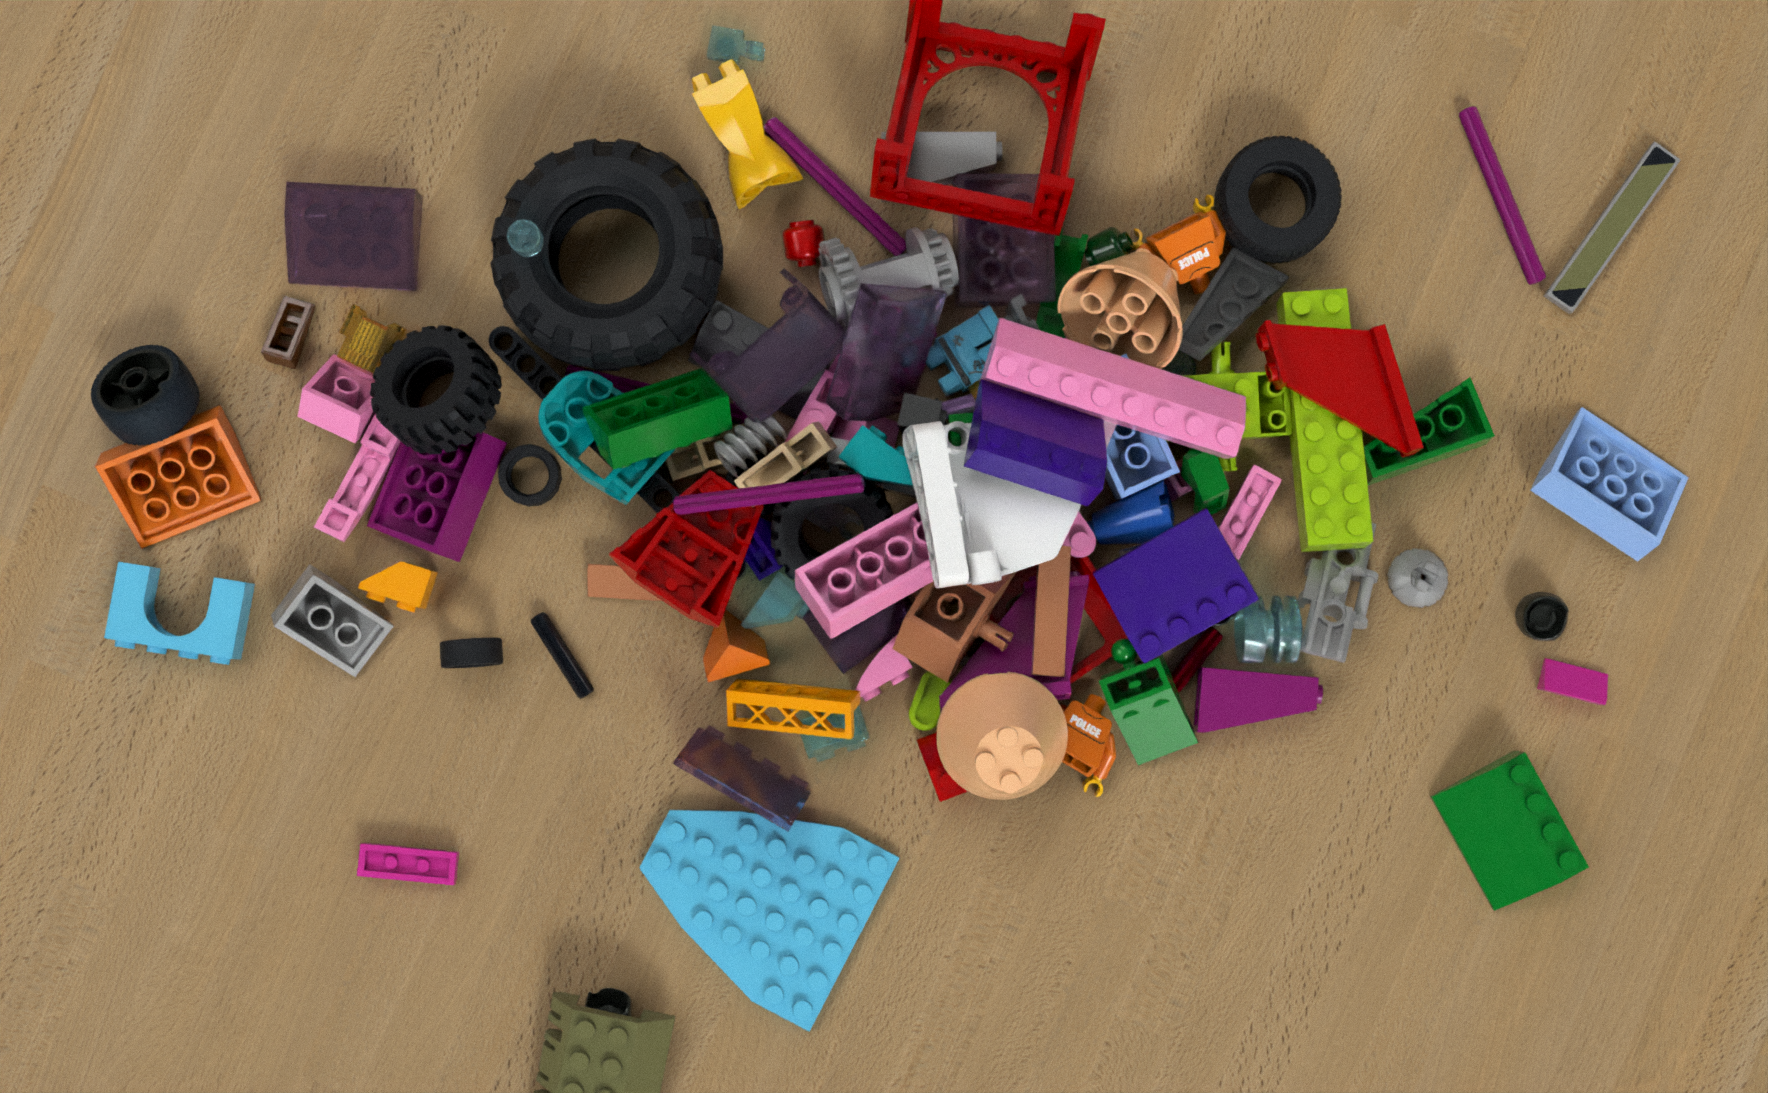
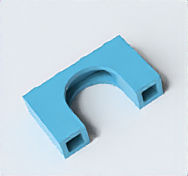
M118 562L104 636L106 639L115 640L114 646L135 649V643L147 645V652L166 654L167 649L179 650L178 657L198 659L199 654L211 656L210 662L230 665V659L242 658L255 584L214 577L208 611L204 621L191 633L176 636L162 627L155 614L154 603L161 568Z

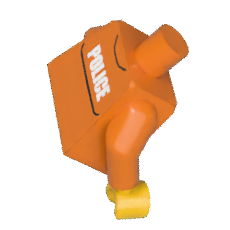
M1209 194L1205 197L1207 207L1201 206L1198 199L1195 198L1193 203L1195 214L1147 237V243H1143L1141 230L1133 229L1139 240L1133 242L1134 249L1132 250L1147 249L1151 254L1162 259L1170 268L1177 272L1178 280L1176 283L1181 285L1189 281L1194 294L1203 293L1210 284L1207 272L1220 265L1219 256L1223 253L1226 231L1219 220L1217 212L1212 210L1214 198Z
M1090 694L1084 705L1077 700H1072L1068 706L1060 704L1068 729L1067 748L1062 762L1087 776L1082 785L1085 793L1091 783L1098 784L1094 795L1099 797L1103 793L1101 781L1107 778L1116 759L1114 735L1110 732L1112 722L1100 715L1106 702L1101 697Z

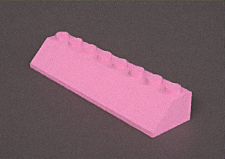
M1003 318L998 319L981 379L1224 459L1236 457L1245 429V396Z

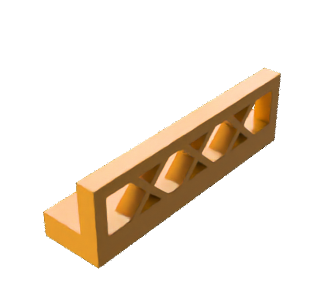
M736 679L726 690L727 726L852 739L854 737V711L860 704V691ZM736 703L746 704L755 714L750 719L737 717ZM768 707H777L785 718L781 722L772 721L764 711ZM799 710H806L814 716L816 721L812 725H806L795 714ZM831 713L845 714V729L835 728L826 717Z

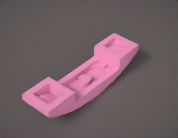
M376 414L360 441L362 446L333 500H328L314 528L343 542L351 534L372 501L400 443V440L379 422Z

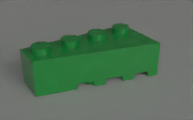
M1471 377L1413 414L1424 447L1414 455L1402 458L1398 450L1377 438L1364 446L1367 484L1369 486L1484 446L1495 436Z

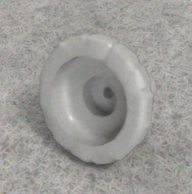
M1412 548V550L1400 553L1392 561L1387 573V581L1392 594L1401 603L1409 607L1423 608L1435 604L1436 601L1442 598L1449 583L1448 571L1444 566V562L1435 553L1423 549Z

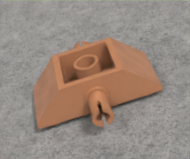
M1016 572L1001 576V581L981 585H972L970 583L936 588L933 581L910 595L916 599L904 617L892 649L947 683L955 673L975 638L980 636L998 647L1001 651H1004L1008 644L997 636H1001L1011 642L1014 633L991 621L990 614ZM958 602V612L956 614L952 613L949 616L946 606L948 604L954 605Z

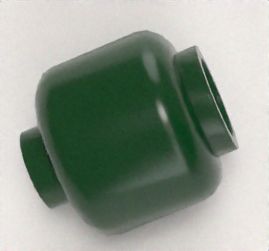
M1109 227L1088 239L1084 254L1089 265L1093 266L1130 254V250L1134 249V244L1126 231L1121 233L1118 229Z

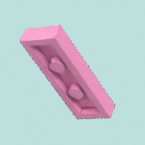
M1255 464L1251 466L1219 525L1220 531L1238 560L1282 481L1279 477Z

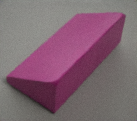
M1544 658L1537 689L1596 705H1606L1608 674Z

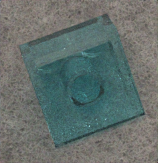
M778 572L741 626L748 629L790 622L796 616L803 619L809 607L796 590L795 581L782 572Z

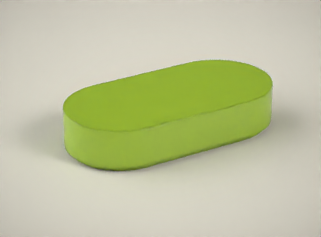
M929 671L924 673L909 709V720L915 728L927 731L937 726L940 716L939 695H942L952 682V679L947 683Z

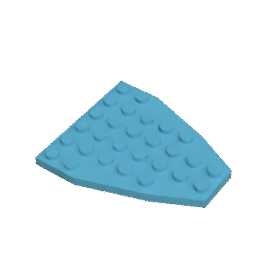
M671 809L639 868L684 931L752 1002L810 1032L900 857L844 827L747 811Z

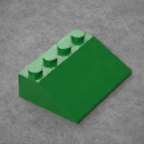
M1512 751L1430 796L1494 911L1562 883L1589 868L1525 752Z

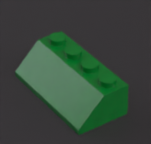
M701 368L582 407L600 455L613 470L628 467L632 463L646 458L658 457L672 449L687 447L693 442L707 437H716L722 432L733 429L729 396Z

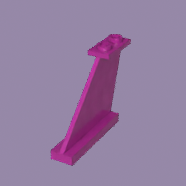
M1074 571L1070 572L1064 677L1031 675L1036 576L1029 578V582H1024L1023 593L998 623L1001 627L1014 633L1011 642L1001 636H997L1008 644L1007 648L1001 651L998 647L985 640L942 695H939L940 713L949 697L960 686L977 676L987 673L988 675L1007 672L1023 674L1044 685L1057 700L1070 699L1072 694L1070 676L1089 584V575L1080 576V572Z

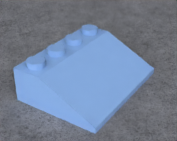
M1581 407L1542 465L1530 491L1638 562L1660 545L1689 477Z

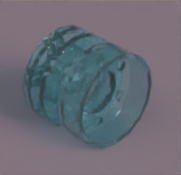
M1258 596L1259 600L1238 611L1237 616L1234 617V639L1239 663H1263L1266 648H1269L1273 663H1280L1283 657L1286 663L1298 661L1303 625L1296 596H1284L1283 602L1279 596H1272L1268 610L1265 609L1262 596Z

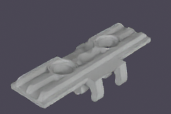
M1372 523L1373 538L1377 525ZM1372 543L1366 548L1323 551L1321 560L1311 558L1306 563L1304 575L1307 576L1304 590L1299 594L1297 606L1304 608L1305 604H1310L1300 651L1345 663L1353 628H1367L1368 619L1366 614L1373 584L1378 581V573L1367 569ZM1342 551L1348 552L1353 556L1354 562L1350 565L1341 564L1337 560L1336 554ZM1350 580L1360 582L1354 611L1352 607L1345 605ZM1324 615L1332 616L1337 622L1328 621Z

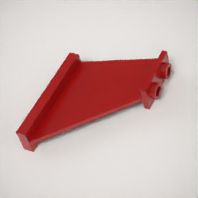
M1267 320L1257 329L1256 343L1258 349L1261 352L1264 351L1267 361L1265 364L1266 376L1269 382H1273L1275 390H1280L1286 386L1398 450L1402 458L1414 455L1424 448L1385 324L1372 327L1370 330L1274 324L1271 320Z

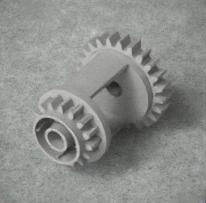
M918 227L907 229L905 235L907 253L859 266L852 250L849 247L844 248V244H841L840 239H837V237L819 243V260L822 265L819 269L821 290L827 309L835 322L837 321L838 327L841 328L842 335L845 336L846 341L853 343L867 338L868 330L866 326L872 322L870 302L918 289L925 304L928 307L938 305L941 298L950 296L953 293L952 287L957 286L959 283L958 267L951 244L944 233L937 234V230L933 228L923 231Z

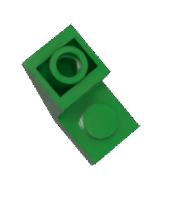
M1192 448L1183 455L1181 476L1195 492L1193 513L1196 514L1207 507L1210 514L1213 515L1227 507L1230 488L1218 456Z

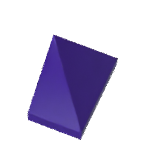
M759 518L744 558L759 581L783 567V565L777 563L775 549L771 546V522L763 518Z

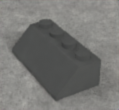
M718 300L715 301L705 319L688 359L690 363L797 420L825 370L830 368L828 360Z

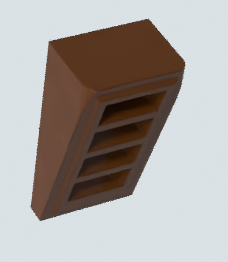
M287 296L283 297L261 350L266 361L296 369L314 314V304ZM291 310L303 315L301 318L288 315V312ZM286 322L292 325H296L298 327L295 330L292 328L285 327L284 325ZM283 335L293 339L289 342L280 339V337ZM277 347H278V348H281V349H284V350H288V351H287V352H283V351L277 350Z

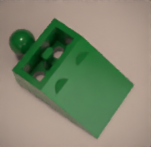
M1117 640L1112 646L1111 655L1117 663L1123 665V668L1102 675L1099 679V684L1110 711L1137 764L1141 765L1197 744L1199 741L1163 654L1145 664L1142 660L1135 662L1137 652L1130 640ZM1152 667L1156 668L1159 676L1157 678H1150L1147 670ZM1118 680H1127L1129 688L1126 690L1120 689L1117 684Z

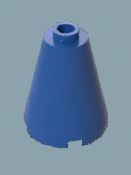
M1164 479L1092 513V520L1087 521V524L1094 532L1100 545L1143 544L1173 527L1175 514L1166 484L1164 485Z

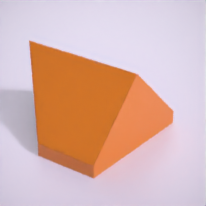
M725 609L719 628H713L703 656L708 683L770 665L765 640Z

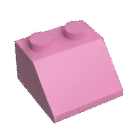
M333 354L302 388L297 417L356 443L366 432L376 414L372 409L371 398L373 397L370 395L371 383H375L373 378L374 372Z

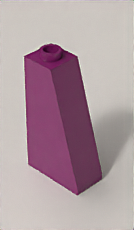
M1200 667L1197 672L1194 732L1205 733L1317 710V704L1322 702L1323 686L1319 684V678Z

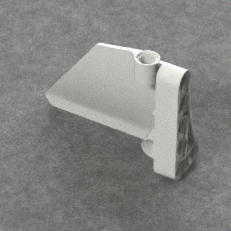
M1104 420L1107 449L1117 424ZM941 421L908 426L903 431L904 453L919 507L932 577L936 588L970 583L972 585L998 582L1002 580L1001 576L1054 559L1058 555L1081 507V504L964 467L971 423L965 424L960 421H955L948 425H943ZM949 431H954L960 435V446H954L949 442Z

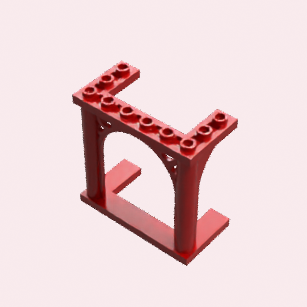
M910 0L904 42L907 44L885 139L877 138L875 145L870 197L1060 236L1075 182L1074 178H1069L1068 176L1086 83L1090 81L1106 19L1090 13L1081 14L1074 12L1066 45L1063 47L1048 41L1038 42L1025 39L1019 35L1009 36L995 33L989 29L965 27L956 22H941L943 0ZM936 50L952 52L955 60L952 63L941 61L936 54ZM932 65L939 69L934 73L928 72ZM990 66L1004 69L1019 76L1036 91L1046 110L1048 130L1033 203L907 177L923 102L931 88L943 77L962 68ZM1041 71L1057 74V77L1048 83L1039 82L1036 78ZM1055 90L1056 98L1050 97L1047 92Z

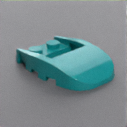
M590 371L573 372L565 376L542 401L538 414L541 433L555 452L585 482L627 505L675 449L664 452L658 457L646 458L632 463L625 468L614 469L605 479L598 476L579 459L581 454L594 441L582 407L624 393L613 387L611 381L599 374Z

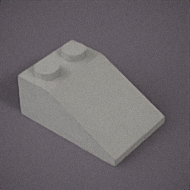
M311 564L305 569L271 615L274 627L354 677L357 676L394 627L391 622L353 593Z

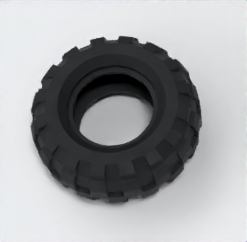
M596 138L574 142V147L555 154L552 151L536 161L534 169L523 180L517 179L504 197L506 204L500 217L495 218L491 236L493 260L490 264L494 285L499 291L503 307L514 324L535 345L545 350L554 358L573 366L593 368L597 371H620L621 368L637 365L643 367L662 359L665 353L676 346H682L697 331L696 328L705 314L710 312L719 292L718 285L721 271L723 270V245L719 224L709 199L698 182L693 180L678 162L663 152L657 153L643 147L639 142L619 138L616 142H599ZM605 209L629 211L646 220L658 234V262L647 284L633 296L610 304L586 302L569 293L563 284L559 271L560 248L569 230L580 219L596 211Z

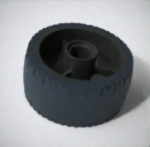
M145 345L119 354L100 370L92 384L91 400L101 420L120 440L132 445H150L174 435L191 420L199 405L200 392L191 372L173 351L159 345Z

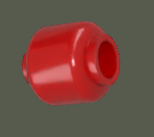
M814 220L790 222L789 228L782 232L786 259L797 261L798 267L817 265L816 258L820 256L818 250L820 248L819 243L825 241L823 228L818 224H814Z

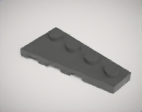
M1233 247L1183 324V336L1179 350L1201 361L1287 284L1289 276Z

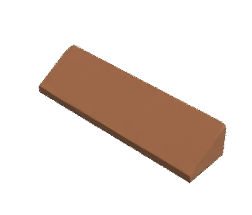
M1062 546L1054 559L1037 565L1031 675L1064 677L1070 546Z
M588 564V597L662 601L636 584L620 566Z

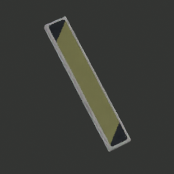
M1653 142L1648 147L1544 294L1545 298L1566 313H1573L1680 162L1678 157L1656 142Z

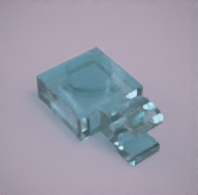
M712 25L706 56L708 60L719 62L733 59L739 65L741 56L755 61H763L765 48H763L764 44L761 42L744 40L745 33L743 30Z

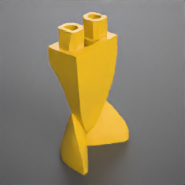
M730 59L718 67L723 79L713 84L707 73H701L691 79L694 88L692 95L712 131L729 152L728 172L730 187L738 209H741L749 204L767 186L797 182L802 180L803 177L793 159L765 134L762 114L744 69L740 70L735 61Z

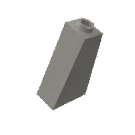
M881 132V139H885L886 132ZM916 132L907 177L947 185L995 171L997 161H1002V141H996V132Z

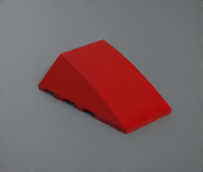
M709 470L679 496L738 488ZM671 503L667 508L665 507L657 513L655 518L644 527H640L620 547H616L610 552L609 556L636 584L687 618L719 628L764 505L680 515L675 513L674 505Z

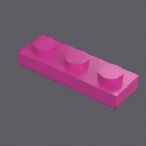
M360 843L357 876L455 885L459 852Z

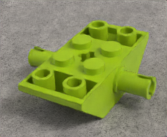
M1231 342L1220 343L1211 351L1212 372H1209V374L1180 375L1246 397V420L1242 439L1292 435L1290 389L1284 386L1280 390H1275L1273 382L1268 381L1266 372L1235 373V371L1231 370ZM1218 457L1223 472L1237 471L1236 457L1229 459Z

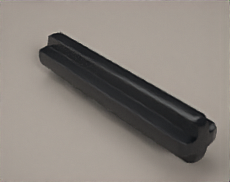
M542 612L530 620L532 626L577 697L581 699L594 691L593 686L548 615Z

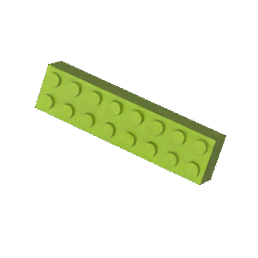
M1347 288L1283 292L1276 302L1278 324L1351 329ZM1290 389L1292 435L1289 438L1301 552L1366 548L1374 541L1362 430Z

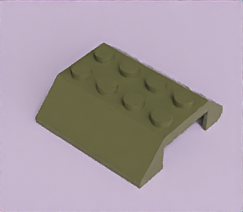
M554 992L552 994L550 1005L552 1010L549 1011L548 1020L561 1030L549 1028L545 1031L544 1039L546 1040L542 1046L536 1081L547 1090L538 1089L534 1093L661 1092L676 1016L644 1009L641 1017L636 1018L579 1006L577 1003L580 995L566 992Z

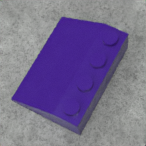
M981 379L963 466L1084 506H1089L1103 490L1107 466L1104 420Z
M1207 507L1093 572L1119 623L1144 664L1259 600L1254 586Z

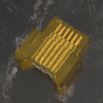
M352 304L339 331L346 338L336 357L374 374L375 368L380 367L382 364L380 361L381 357L385 352L389 353L394 348L392 344L398 339L402 341L407 330L395 323L384 326L368 318L366 311Z

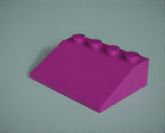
M478 432L472 437L474 441L465 446L463 444L458 445V450L448 453L442 450V454L430 455L428 452H416L400 442L367 527L460 562L507 443L484 432L482 434Z

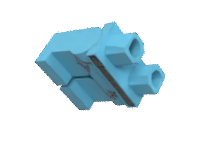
M990 305L935 339L934 345L922 356L930 370L943 363L948 367L950 373L937 381L946 396L960 390L964 393L980 382L991 343L980 350L978 348L992 341L998 323V318Z

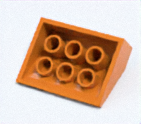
M221 405L192 416L191 420L183 428L174 433V435L169 436V438L163 439V441L150 445L124 443L100 454L95 465L141 549L261 501V496L237 436Z

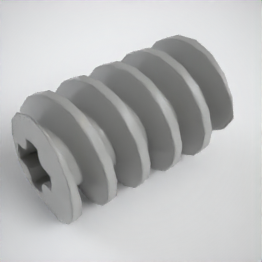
M758 409L754 412V418H746L744 420L745 427L737 425L734 428L735 435L732 433L724 435L725 443L722 441L714 443L719 460L735 477H738L735 470L737 466L744 471L748 470L745 462L747 458L754 463L758 462L755 454L757 450L763 455L768 454L765 446L766 443L773 447L778 446L775 439L776 435L783 439L788 438L781 424L764 410Z

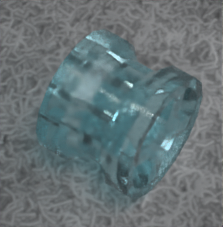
M521 219L513 222L508 228L507 241L511 248L520 256L533 257L542 250L544 236L538 226L532 221Z

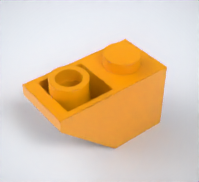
M400 561L361 581L358 588L367 591L366 597L384 603L387 597L398 601L396 607L415 613L416 607L426 609L438 572Z

